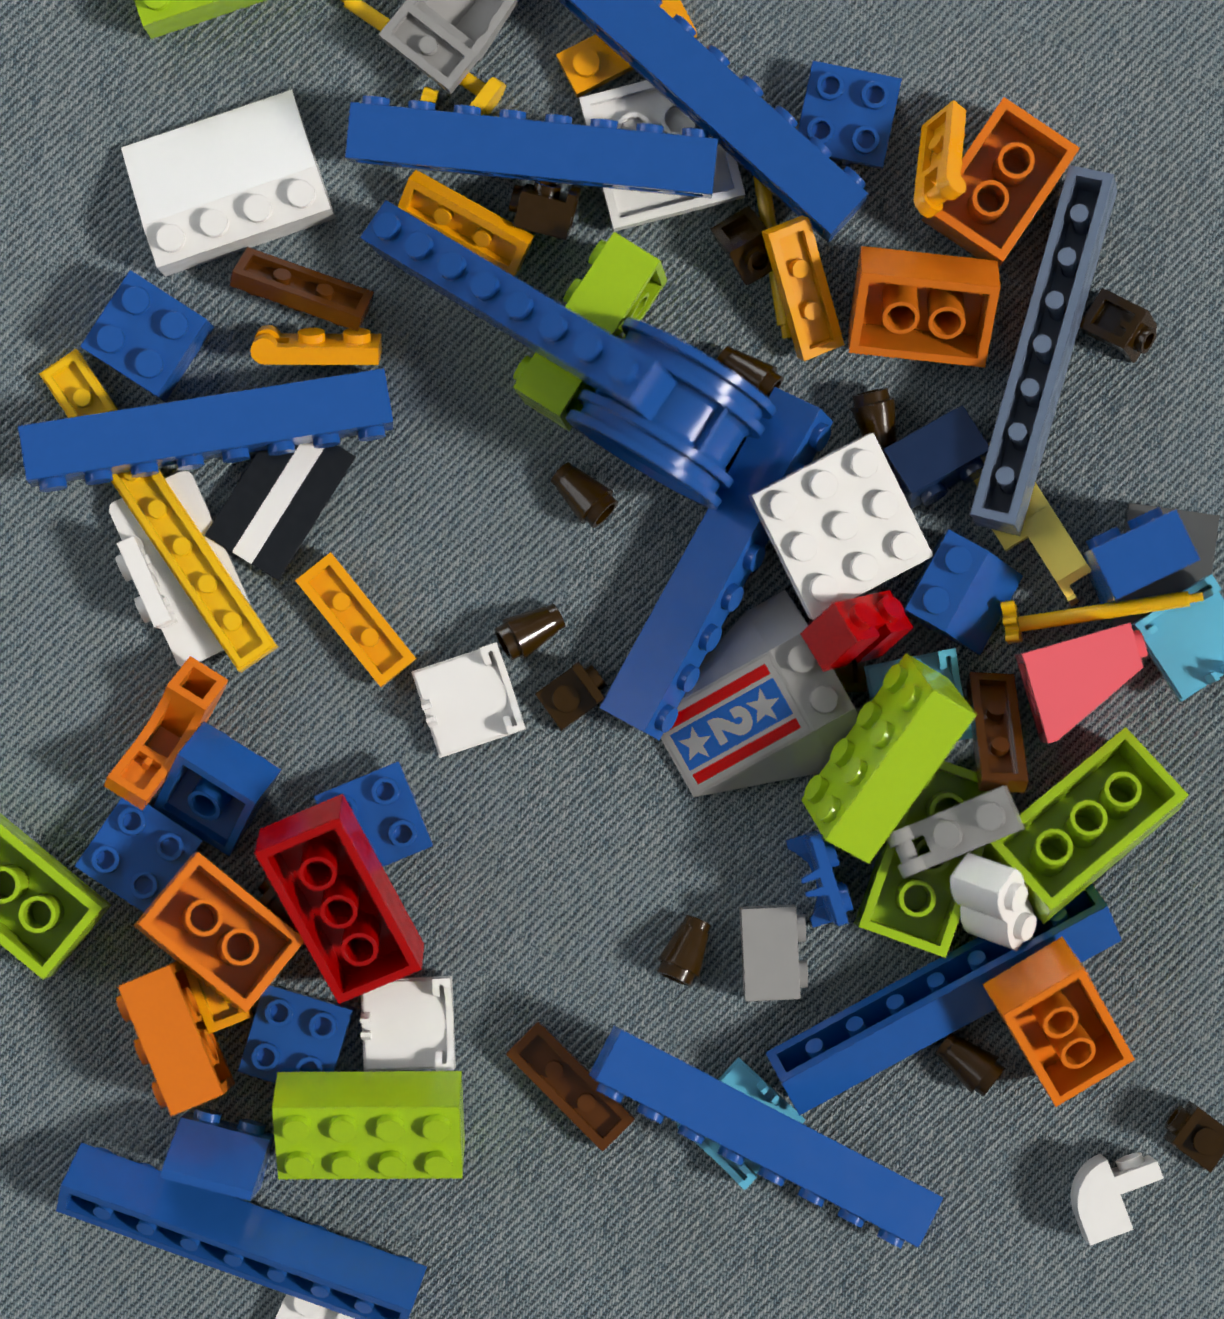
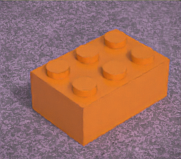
M1003 97L962 158L963 164L960 175L966 184V191L953 201L946 200L940 212L931 218L923 216L922 221L978 259L997 260L998 267H1000L1080 147Z
M861 246L848 324L849 353L985 368L1001 288L998 261Z
M199 852L190 856L133 925L240 1013H247L304 943L296 931Z
M1063 937L982 984L1055 1107L1135 1060L1085 968Z
M177 961L118 986L121 994L116 997L118 1009L126 1023L132 1021L139 1037L134 1040V1046L141 1063L144 1066L147 1064L151 1066L156 1081L152 1083V1090L162 1109L168 1107L170 1115L174 1116L223 1095L235 1085L215 1033L209 1034L198 1004L180 963Z

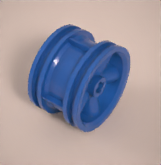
M626 318L621 325V330L626 337L618 339L655 360L677 384L651 422L599 390H596L595 393L589 390H582L578 397V401L583 405L580 412L570 410L566 420L591 441L644 475L704 507L717 510L721 503V499L716 495L719 488L729 490L733 483V479L725 472L726 466L745 436L755 439L761 437L765 430L764 426L759 422L761 417L772 419L777 408L758 389L703 352L650 324L637 319Z

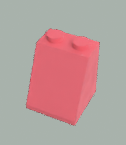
M1131 623L1121 624L1015 655L1040 742L1049 744L1058 741L1144 668L1141 658L1148 656L1140 629L1133 631Z

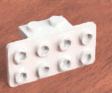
M180 471L165 478L250 603L226 548L205 536L213 523V519L194 476L188 471ZM120 498L112 502L109 506V513L122 540L117 543L121 555L116 556L115 559L124 579L127 582L133 579L140 596L134 598V602L144 623L151 621L155 628L162 629L175 661L180 667L190 656L201 662L224 652V649L124 500Z

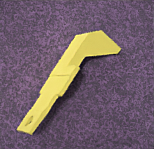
M980 477L974 480L977 487L979 484ZM1035 482L1021 535L1017 536L993 530L1005 551L1029 538L1072 607L1079 600L1069 585L1092 571Z

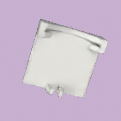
M497 642L481 647L478 650L411 671L421 700V707L424 710L426 722L431 730L439 758L526 730Z
M452 976L401 978L361 995L360 1024L362 1023V1032L360 1035L363 1040L364 1071L423 1069L452 1071L455 1069Z

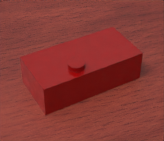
M343 794L259 830L254 854L338 1004L422 970L424 942Z

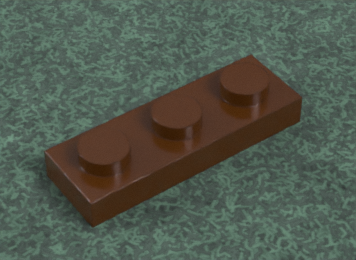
M250 247L245 249L233 269L229 285L253 296L288 306L295 311L305 312L330 321L337 326L347 327L355 331L359 330L369 312L375 293Z
M969 672L966 686L968 703L976 713V717L971 722L979 791H992L1007 785L1009 792L1025 793L1028 784V774L1015 675Z
M539 1020L506 1052V1055L602 1152L635 1120V1117L621 1103L596 1091L600 1082L589 1076L590 1071Z

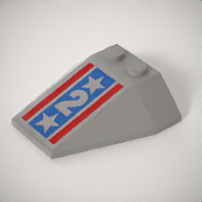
M786 590L746 611L721 638L717 646L705 656L699 667L700 675L696 685L691 691L685 693L677 708L678 716L674 725L668 732L663 733L661 737L663 744L693 797L818 774L830 760L835 744L840 739L845 738L856 723L858 713L835 671L832 669L823 672L800 633L808 624Z

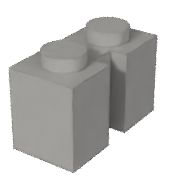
M794 904L739 907L743 998L745 1002L801 999L800 988H808L807 960H799L798 942H806L805 914L797 915Z

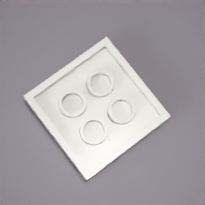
M647 80L579 98L586 126H590L591 119H608L618 122L617 129L636 130L637 123L664 126L663 133L681 135L682 128L701 129ZM717 145L711 199L602 188L613 232L745 198L737 161L720 145Z
M868 433L748 495L809 619L817 618L832 603L855 598L933 557L931 549L874 433Z

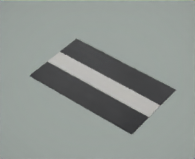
M313 442L295 445V452L278 456H269L268 450L258 451L205 536L279 581L356 456L338 445L316 449L313 447Z

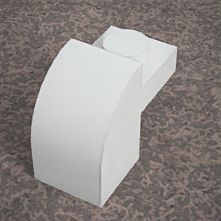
M1141 1152L1132 1153L1115 1161L1117 1167L1111 1169L1108 1160L1101 1154L1090 1158L1078 1170L1071 1187V1205L1081 1234L1090 1246L1134 1230L1121 1194L1164 1179L1159 1164L1150 1155L1143 1157Z

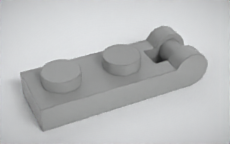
M1007 785L893 831L887 838L890 848L895 847L902 863L898 865V868L904 879L1025 828ZM924 835L930 852L918 856L912 840Z

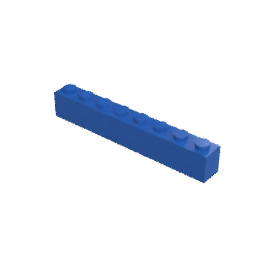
M559 0L561 4L698 127L708 130L711 138L718 139V145L796 215L808 217L812 229L829 243L865 204L868 193L863 189L866 186L864 180L851 168L846 166L842 170L829 159L832 153L823 142L814 136H811L808 140L795 128L798 125L797 121L786 109L779 105L775 109L761 98L764 92L757 83L746 75L740 79L728 68L730 62L727 57L713 45H709L707 48L704 47L693 37L696 31L683 17L676 14L672 18L660 7L662 4L661 0Z
M363 96L362 103L350 102L345 158L351 163L712 198L718 139L709 138V131L705 129L682 128L681 135L663 133L664 126L648 123H637L636 130L617 129L618 122L614 120L591 119L590 126L572 124L571 116L559 114H545V121L526 120L527 113L518 110L501 109L499 110V117L481 115L480 107L469 105H454L453 112L436 111L435 103L419 100H409L408 108L389 106L390 99L379 96Z
M385 200L360 236L365 243L389 263L650 422L677 384L655 360Z
M383 368L18 426L27 482L31 487L39 486L40 492H53L66 489L68 481L85 479L87 485L103 484L113 481L112 474L130 471L132 477H147L158 474V467L177 464V470H191L205 466L204 460L218 457H222L223 463H234L250 459V452L268 450L269 456L285 455L295 452V445L312 442L314 448L320 449L341 444L340 438L358 435L359 441L378 440L386 437L385 431L393 430V417L385 370Z
M774 387L768 398L777 408L772 419L761 417L759 422L764 426L765 430L759 439L747 436L727 473L733 479L729 490L719 488L716 495L721 499L717 510L708 508L599 707L659 741L663 733L668 732L674 725L678 716L677 708L685 693L691 691L696 685L700 675L699 667L707 652H711L719 643L722 635L721 627L729 612L734 611L739 606L744 594L743 586L751 572L756 571L764 560L765 546L769 541V537L748 495L810 464L817 451H821L826 446L831 436L833 421L821 408L777 387Z
M1091 884L1044 924L1036 916V928L1032 937L1028 941H1024L1018 951L977 937L948 953L946 958H938L765 1053L800 1116L995 1010L996 1007L982 984L1057 939L1063 937L1081 963L1119 943L1122 939L1108 905L1094 885Z
M613 1026L589 1073L590 1077L600 1082L596 1091L621 1103L624 1095L640 1103L637 1112L660 1124L665 1116L680 1123L681 1125L677 1133L702 1145L705 1137L721 1145L717 1152L721 1156L741 1166L746 1158L761 1166L757 1173L758 1175L781 1187L785 1179L801 1186L797 1195L820 1207L823 1206L825 1200L841 1207L837 1216L862 1228L865 1220L880 1227L876 1236L899 1248H902L905 1241L919 1248L943 1200V1197L616 1026Z
M84 1143L80 1144L60 1186L56 1207L57 1212L355 1319H409L427 1266L418 1264L406 1256H396L374 1248L364 1241L352 1240L329 1232L320 1225H310L285 1216L278 1210L265 1209L243 1201L240 1198L159 1178L161 1171L150 1164L137 1163L115 1155L108 1149L95 1148Z

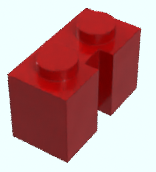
M891 590L832 603L800 634L824 672L847 666L854 659H856L857 663L879 658L914 627L906 616L900 601L894 597Z

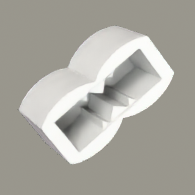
M967 853L950 879L953 899L957 904L961 905L960 917L963 928L969 934L1018 951L1023 942L1028 941L1032 937L1036 928V916L1034 915L1031 903L1027 900V888L1022 874L1014 868Z

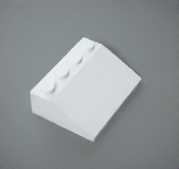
M292 90L121 147L141 222L156 267L165 277L245 250L247 247L251 248L336 219Z

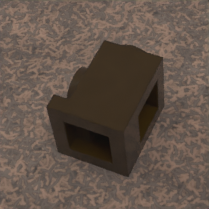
M535 180L534 185L526 183L524 187L515 184L509 205V211L516 213L513 226L566 240L572 229L581 188L572 186L567 194L560 192V185L551 182Z

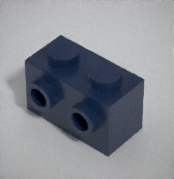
M961 405L884 448L883 453L912 509L922 502L925 506L937 502L948 492L947 488L961 480L963 483H970L979 478L983 470L989 445L964 406Z

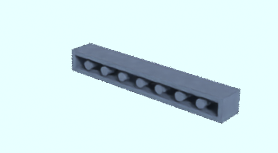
M1073 165L1068 167L970 512L977 526L1017 536L1021 535L1117 195L1114 174Z

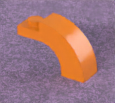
M190 656L166 686L163 696L151 718L131 747L107 776L104 787L143 811L159 788L163 787L179 751L204 721L207 723L229 680Z

